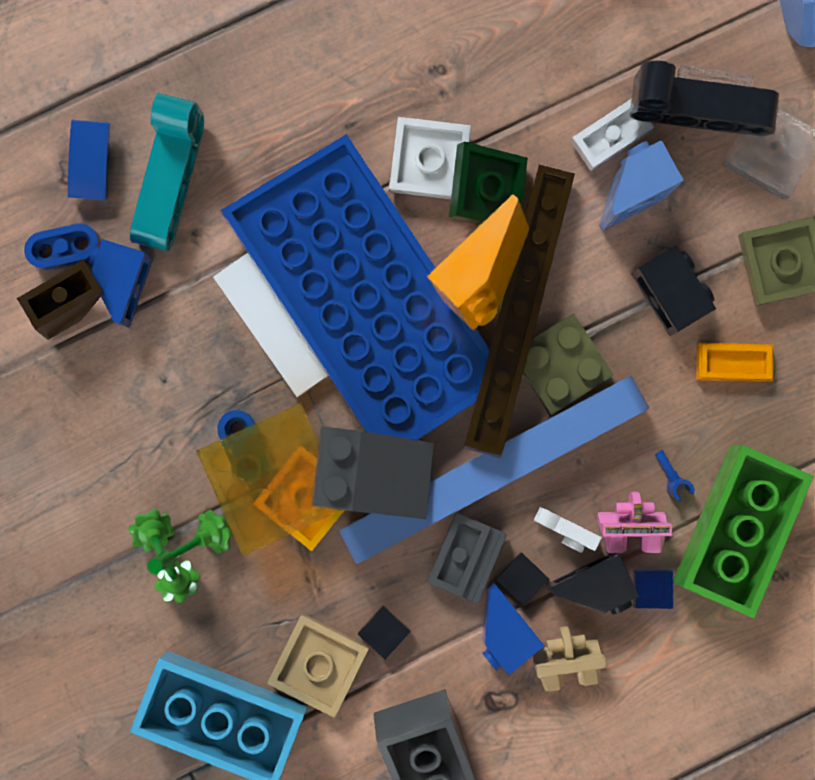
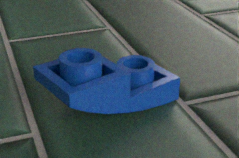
M71 120L68 198L107 199L110 122Z

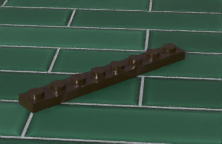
M540 164L538 166L525 215L529 232L502 301L464 449L497 458L502 457L575 173Z

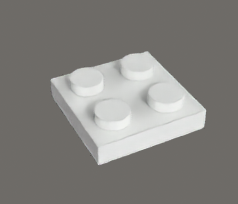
M398 117L389 192L451 200L457 144L464 141L469 142L471 125Z

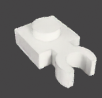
M541 507L534 518V521L565 536L562 543L581 553L585 547L595 551L602 538Z

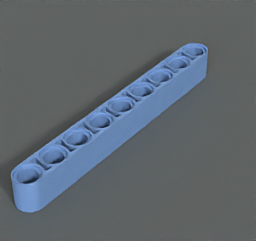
M632 375L507 440L501 458L481 454L430 481L426 519L370 513L338 531L355 564H358L648 410L649 406Z

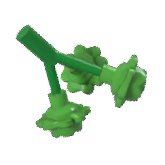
M153 509L147 514H138L134 518L136 524H132L128 528L129 533L133 537L132 544L134 547L139 548L142 546L146 552L155 550L157 556L147 563V570L153 575L157 574L159 581L155 583L154 587L162 593L163 600L168 603L173 600L177 603H183L189 595L198 591L196 582L200 580L201 576L197 571L193 570L190 561L185 560L180 564L178 560H175L176 558L197 546L200 548L204 546L210 547L217 554L223 552V550H229L231 547L229 539L232 536V525L230 521L226 520L223 515H216L212 510H208L198 516V533L194 535L193 540L171 552L164 551L163 549L168 544L167 537H171L175 533L170 523L171 518L169 514L160 515L157 509Z

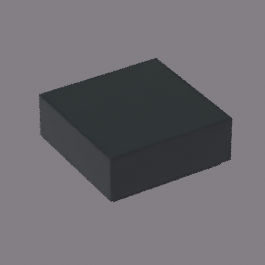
M520 552L497 576L496 580L524 606L549 578Z
M382 605L360 629L358 635L386 660L411 630L386 606Z

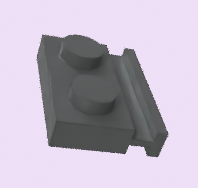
M456 512L427 579V583L478 604L507 534Z

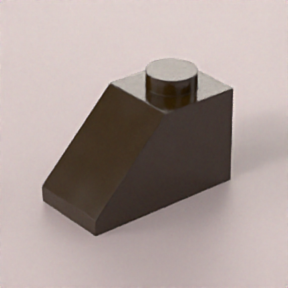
M82 260L21 295L17 300L34 329L49 340L79 323L104 292L85 260Z

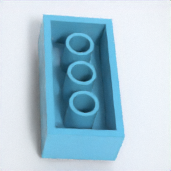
M167 651L158 658L130 733L249 780H280L308 705Z

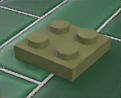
M814 217L746 231L738 235L755 306L815 293Z
M574 313L532 339L523 375L549 415L554 414L614 376Z

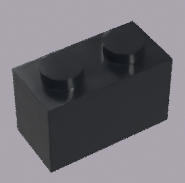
M677 245L640 266L631 274L669 336L679 332L716 309L713 304L715 299L712 291L704 282H699L693 272L695 266L691 257L685 251L681 252Z

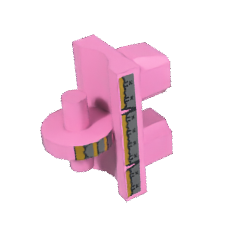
M630 492L628 502L615 503V512H597V524L603 535L604 546L608 553H623L627 551V536H639L641 551L661 553L665 536H672V524L667 523L664 512H654V502H641L639 492Z

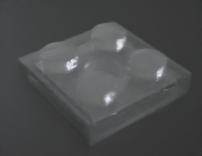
M778 108L775 133L767 136L739 134L722 165L779 198L787 200L792 195L815 154V128Z

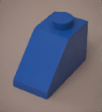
M102 239L100 247H96L92 252L89 266L92 268L91 272L104 292L101 297L112 320L124 327L130 328L153 259L145 252Z
M492 582L488 585L482 635L483 643L487 649L482 653L496 671L503 667L507 674L510 675L543 648L544 644L495 583Z

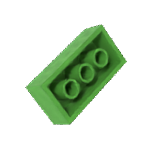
M729 446L672 583L751 618H755L814 476L747 446Z

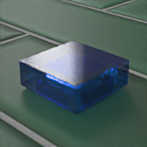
M633 569V584L639 594V597L633 599V607L673 609V571Z

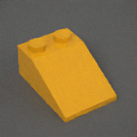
M514 195L506 200L427 276L441 299L473 331L479 325L484 326L489 323L496 315L497 308L501 305L529 232V226L520 202Z

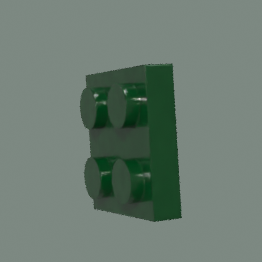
M465 141L457 144L449 218L481 225L512 195L518 198L522 208L528 158Z

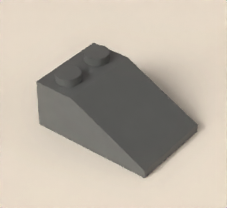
M322 426L319 434L311 507L426 519L434 443Z
M445 689L373 713L376 742L392 780H477L457 718Z

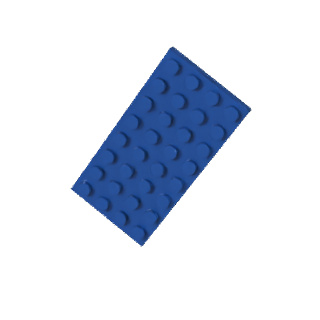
M347 134L221 210L223 217L364 432L419 440L476 402L490 349L477 329L473 331L441 299L427 278L435 269V266Z

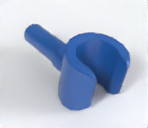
M664 451L656 453L655 456L669 480L667 484L668 494L681 501L677 495V488L680 484H684L687 492L694 495V485L690 481L679 477Z

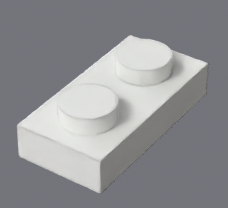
M631 99L572 137L570 142L590 171L653 130L654 126L650 122L637 121L630 117Z

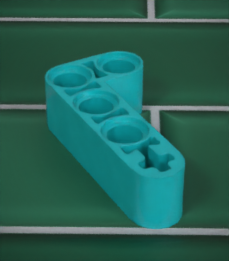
M158 93L154 98L150 116L151 125L156 131L130 228V241L169 251L173 245L203 135L205 117L197 102Z

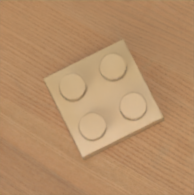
M302 613L267 684L335 718L369 650V646Z

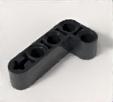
M648 61L643 63L634 77L630 117L634 120L751 136H767L775 133L779 93L774 90L675 77L676 66L665 61Z

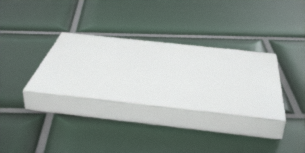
M248 253L213 276L297 398L328 378V375Z

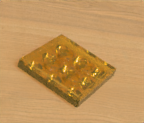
M301 403L196 451L243 556L341 511L311 507L319 440Z

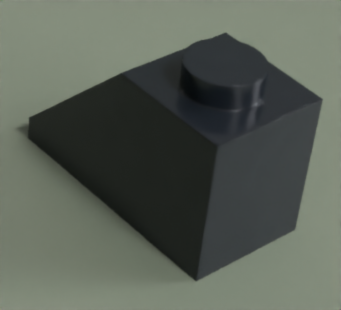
M617 553L604 555L546 584L548 590L553 595L603 613L608 611L611 614L623 612L632 606L631 600L639 597L621 557Z

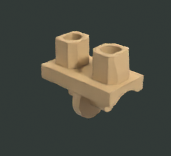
M568 626L559 627L560 638L547 640V647L541 648L532 656L537 677L541 678L544 689L547 692L560 690L564 687L563 674L576 673L579 684L584 686L598 684L600 669L606 668L605 656L601 653L598 640L586 641L584 635L571 637Z

